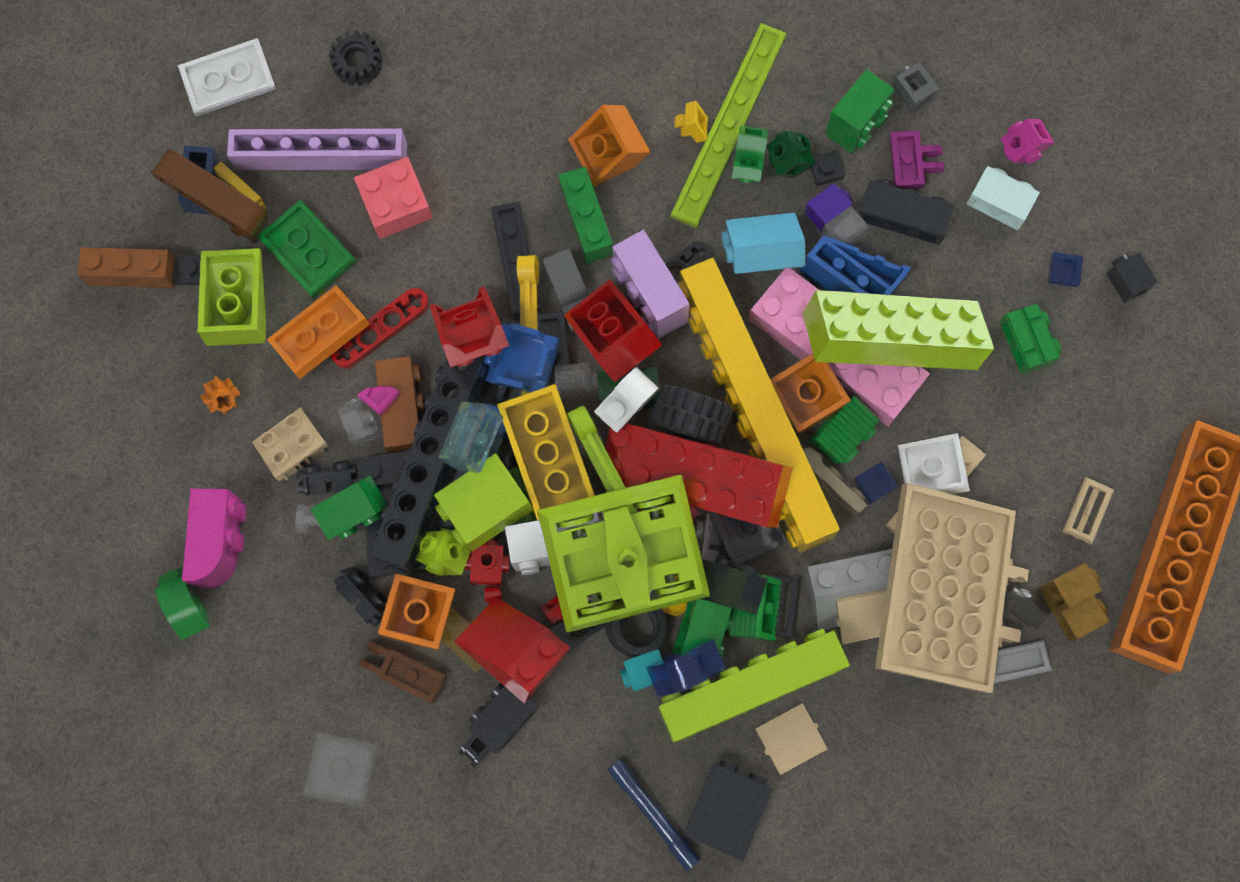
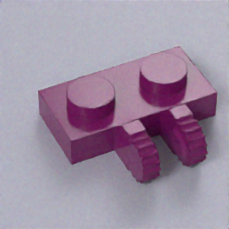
M919 130L890 132L889 144L894 187L900 189H920L925 185L924 174L945 171L943 162H923L922 157H938L943 154V150L939 145L921 146Z

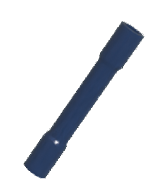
M621 758L608 768V772L622 790L635 802L666 842L669 850L685 871H688L701 860L686 839L677 832L639 783V779L625 761Z

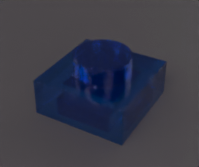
M1054 252L1050 260L1048 283L1077 288L1081 282L1083 256Z
M882 462L854 479L870 504H873L898 487Z

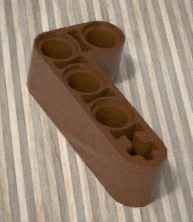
M171 149L166 150L151 172L152 176L228 224L230 230L235 235L246 237L250 240L249 243L251 244L268 221L266 210L259 204Z

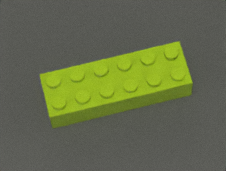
M816 290L802 312L815 362L978 370L994 350L978 301Z
M824 628L807 635L803 639L805 643L799 646L793 641L779 647L775 651L776 656L768 658L766 653L749 660L747 663L748 668L739 671L738 666L721 672L718 675L720 678L718 681L710 683L707 678L691 685V692L681 696L680 691L663 697V704L658 707V710L672 743L674 744L849 667L850 664L835 631L826 633Z

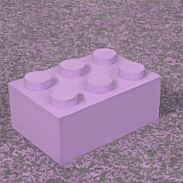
M642 230L612 247L613 258L611 259L614 267L612 273L619 285L625 284L628 290L626 296L634 309H640L643 315L642 319L651 331L654 332L655 336L660 339L687 324L689 319V302L646 232Z

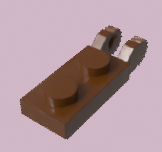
M369 641L366 646L369 648V651L377 655L381 654L386 659L381 668L361 658L357 665L377 674L378 678L434 704L445 682L446 675L392 649L389 651Z

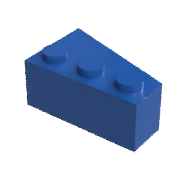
M824 235L806 256L805 266L801 267L800 272L826 291L892 295L912 267L906 265L900 267L885 261V258L882 256H870L859 252L857 247Z

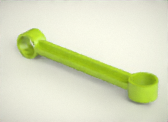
M582 405L567 413V418L587 452L607 493L624 489L625 486L598 436L596 427L586 408ZM633 503L626 505L630 513L638 512L634 508Z

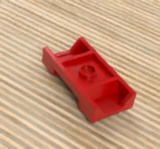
M485 286L479 288L476 300L448 310H444L436 304L430 306L450 367L455 365L459 367L466 366L477 357L485 354L487 356L496 355L503 348L509 346Z

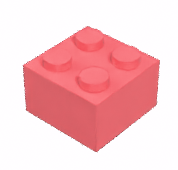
M408 156L354 177L379 239L433 218Z

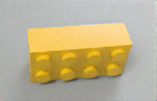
M556 384L497 404L538 521L537 510L595 496Z

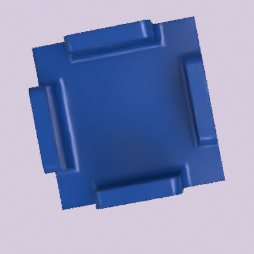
M513 323L511 325L502 324L509 346L503 348L496 355L485 356L484 363L489 366L486 381L527 393L547 387L560 339L545 335L539 330Z

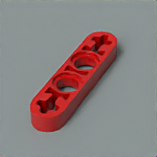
M411 288L369 318L367 321L370 324L331 355L334 363L342 369L354 367L421 317L429 307L426 293L421 289ZM410 298H422L420 300L421 306L417 308L413 305L406 311L409 316L405 318L398 306L402 304L404 309L411 305ZM391 313L400 316V322L395 327H388L384 322L386 316ZM366 331H374L377 334L376 341L370 345L361 342V337ZM355 339L363 351L359 353L355 348L349 353L350 360L346 361L344 358L338 360L341 357L339 352L342 349L350 351L354 348L351 342Z

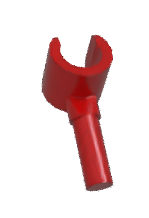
M497 586L485 587V603H491L495 597L502 600L501 588Z

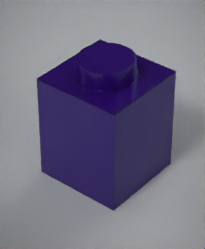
M833 183L807 203L804 213L823 234L850 213L853 204L849 194L844 189H839Z

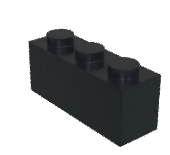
M869 180L856 221L940 245L945 237L954 204L947 203L941 197L930 198L920 195L914 189L893 187L890 183L883 180Z

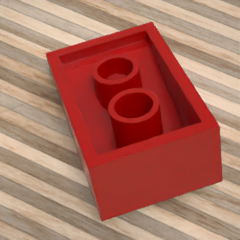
M497 597L454 641L455 644L524 704L560 665L570 649L566 643L547 627Z

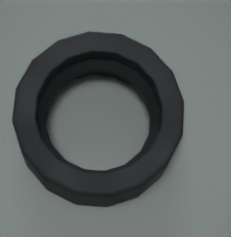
M658 609L646 612L653 623V632L645 643L636 645L627 642L620 631V619L606 623L605 631L609 642L615 650L626 656H640L656 650L663 643L667 634V620L664 611Z

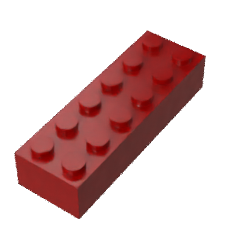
M626 423L617 433L610 427L605 449L625 487H632L681 474L689 505L764 527H778L793 467Z

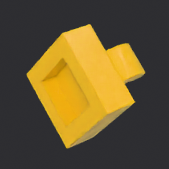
M697 101L686 103L685 114L675 116L674 127H681L682 137L691 135L696 143L706 141L708 130L707 115Z

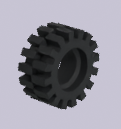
M349 31L345 32L346 38L344 39L339 35L336 38L338 45L333 42L331 45L332 51H329L330 63L336 76H339L343 83L347 81L348 85L351 86L354 85V82H357L358 86H362V81L364 80L367 83L372 82L371 77L377 78L379 75L378 70L382 69L381 62H383L375 39L373 37L369 38L368 33L365 32L360 36L359 31H354V36H350ZM353 51H362L367 55L366 61L359 66L352 67L346 64L347 56Z

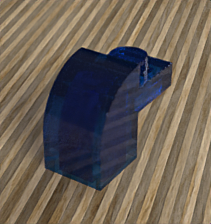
M714 639L707 640L683 653L671 654L646 667L658 696L670 695L694 687L726 668Z

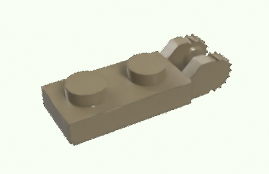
M805 448L803 451L819 485L854 518H857L867 507V504L864 502L865 497L856 488L852 487L850 489L842 482L843 477L833 467L827 468L822 463V455L815 452L812 448Z

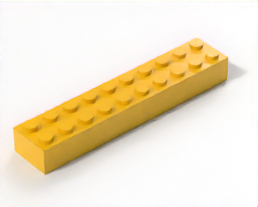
M714 258L681 270L680 280L677 285L689 302L691 317H689L688 322L694 334L699 333L703 342L700 344L701 352L705 360L711 359L714 366L712 370L713 378L717 386L723 385L726 391L724 401L734 409L739 422L736 423V427L740 437L748 439L751 449L748 450L749 456L793 467L779 520L784 519L789 529L785 534L792 548L797 547L799 553H802L832 540L840 531V528Z

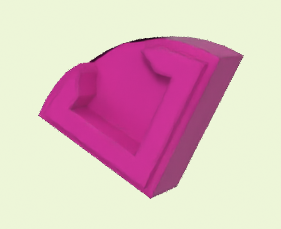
M377 386L366 388L357 396L379 416H382L401 394L390 386Z

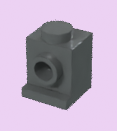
M920 62L911 68L909 66L902 68L895 75L896 78L892 86L907 106L910 114L933 102L939 91L938 86Z

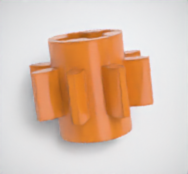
M214 376L213 380L203 384L205 394L200 395V398L204 404H207V408L211 413L217 410L226 414V411L232 407H237L235 397L239 396L240 392L237 387H233L234 384L229 377L223 381Z

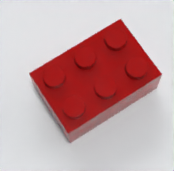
M611 279L564 314L566 320L614 383L662 346L655 334Z

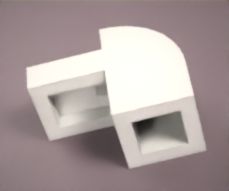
M636 367L614 388V391L594 412L617 433L637 411L641 410L659 388Z

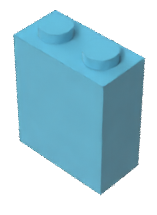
M795 213L726 220V231L721 232L722 247L725 249L726 262L732 263L735 274L805 266V239Z

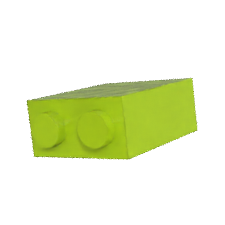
M496 453L434 494L439 502L435 506L437 512L444 522L449 519L455 526L451 533L459 545L462 547L466 544L472 551L505 530L506 526H511L534 510Z

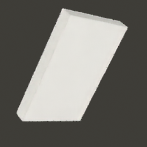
M258 38L178 65L196 117L276 89Z

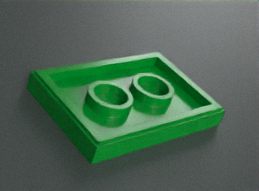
M301 199L257 236L312 299L357 262Z

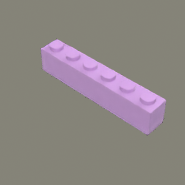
M402 128L229 129L227 157L236 170H374L407 157V141Z

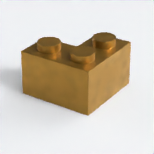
M1086 563L1038 587L1069 642L1077 640L1109 623L1106 617L1108 614L1106 607L1099 599L1094 597L1095 594L1102 591L1099 586L1100 578L1096 571L1091 567L1089 568Z

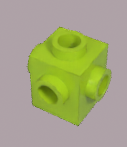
M442 528L440 531L426 532L425 537L421 540L416 560L426 565L425 569L435 575H462L471 549L466 544L461 547L451 533V530Z

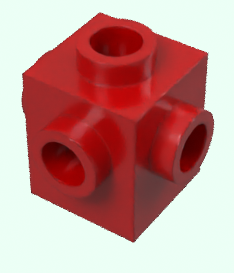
M489 540L470 552L465 570L471 571V584L502 586V573H508L509 554H504V547L498 546V541ZM485 559L493 560L488 566L482 564Z

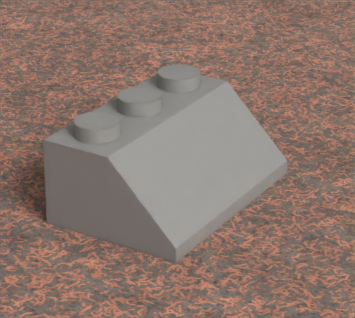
M892 549L806 568L804 573L818 630L839 627L835 622L838 618L836 599L887 588Z

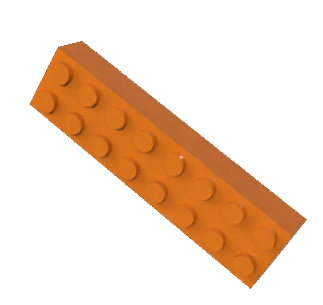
M1198 420L1183 429L1109 651L1167 674L1182 670L1240 492V436Z

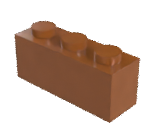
M81 247L77 275L89 286L175 288L173 283L175 257L169 250Z
M411 356L375 361L377 385L390 386L401 394L381 416L384 447L388 453L407 451L409 448H412L415 440L414 430L417 423L421 421L420 411H425L423 393H418L417 383L422 382L420 366L414 365Z

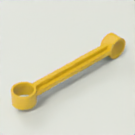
M537 255L518 256L517 278L520 285V325L538 330ZM521 391V396L528 394L527 392Z

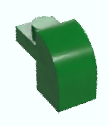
M740 126L732 172L733 179H738L745 183L761 181L768 136L767 129Z
M183 566L159 577V587L155 588L160 607L167 621L181 640L210 627L207 610L195 593L194 586L182 581Z

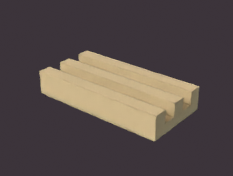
M1085 477L1062 533L1069 534L1091 545L1114 489ZM1090 486L1093 488L1077 529L1072 528ZM1101 491L1104 495L1087 535L1083 533L1097 495Z

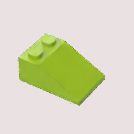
M260 248L201 251L197 333L207 346L260 344L266 342V307Z

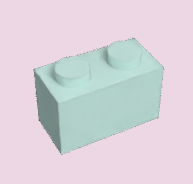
M987 166L967 205L1019 230L1040 192L1027 182H1019L1009 177L1001 169Z

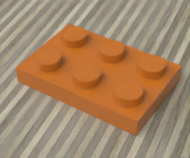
M335 285L267 340L296 376L301 379L370 323Z

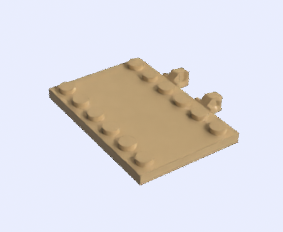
M910 483L902 484L875 669L977 692L993 693L998 647H1002V641L1019 643L1021 637V630L1002 626L1005 592L1008 581L1027 582L1029 573L1028 569L1012 566L1013 559H1010L1016 511Z

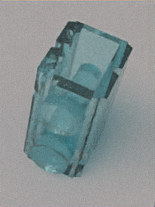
M461 402L438 458L459 471L481 473L503 416L482 403Z

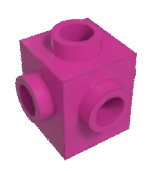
M1041 119L1019 121L1010 126L1007 130L1009 133L1001 138L1005 146L1003 150L1007 158L1014 163H1027V165L1039 160L1043 156L1042 152L1054 144Z

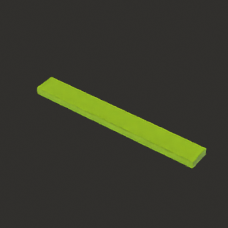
M763 23L760 24L670 218L694 228L698 227L738 141L740 126H745L787 33Z

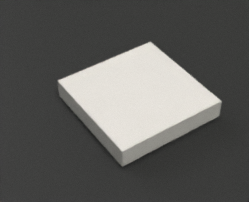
M958 433L898 445L905 484L910 483L948 494L970 491Z

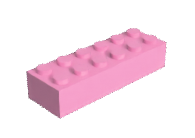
M785 268L753 306L748 320L802 360L813 353L802 312L814 292L818 289L791 268ZM828 363L848 396L855 395L888 427L930 375L922 367Z

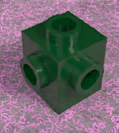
M785 130L778 133L775 139L766 145L770 155V163L775 168L777 176L793 178L816 164L810 150L811 144L803 133Z

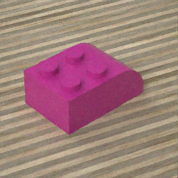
M190 488L182 581L199 589L214 588L225 583L236 569L238 552H242L244 548V535L240 534L241 522L246 520L247 508L245 504H242L243 500L228 489Z

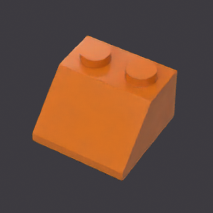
M602 105L568 139L582 167L586 166L593 187L636 167L651 153L625 105Z
M813 353L770 379L784 410L800 435L825 421L851 402L828 363L815 362Z
M395 574L378 634L396 641L439 650L456 589Z

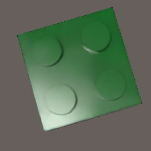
M866 69L831 111L825 135L851 154L857 148L862 150L872 137L870 133L874 127L880 129L888 119L889 114L887 113L894 104L891 98L895 89Z

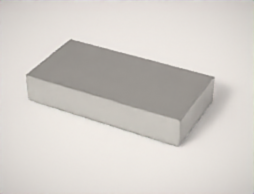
M1044 640L998 650L994 683L1052 671Z

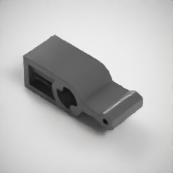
M568 248L542 259L541 263L563 313L566 314L588 296L570 249ZM567 321L570 330L573 331L574 329L572 328V326H571V325L569 324V322Z

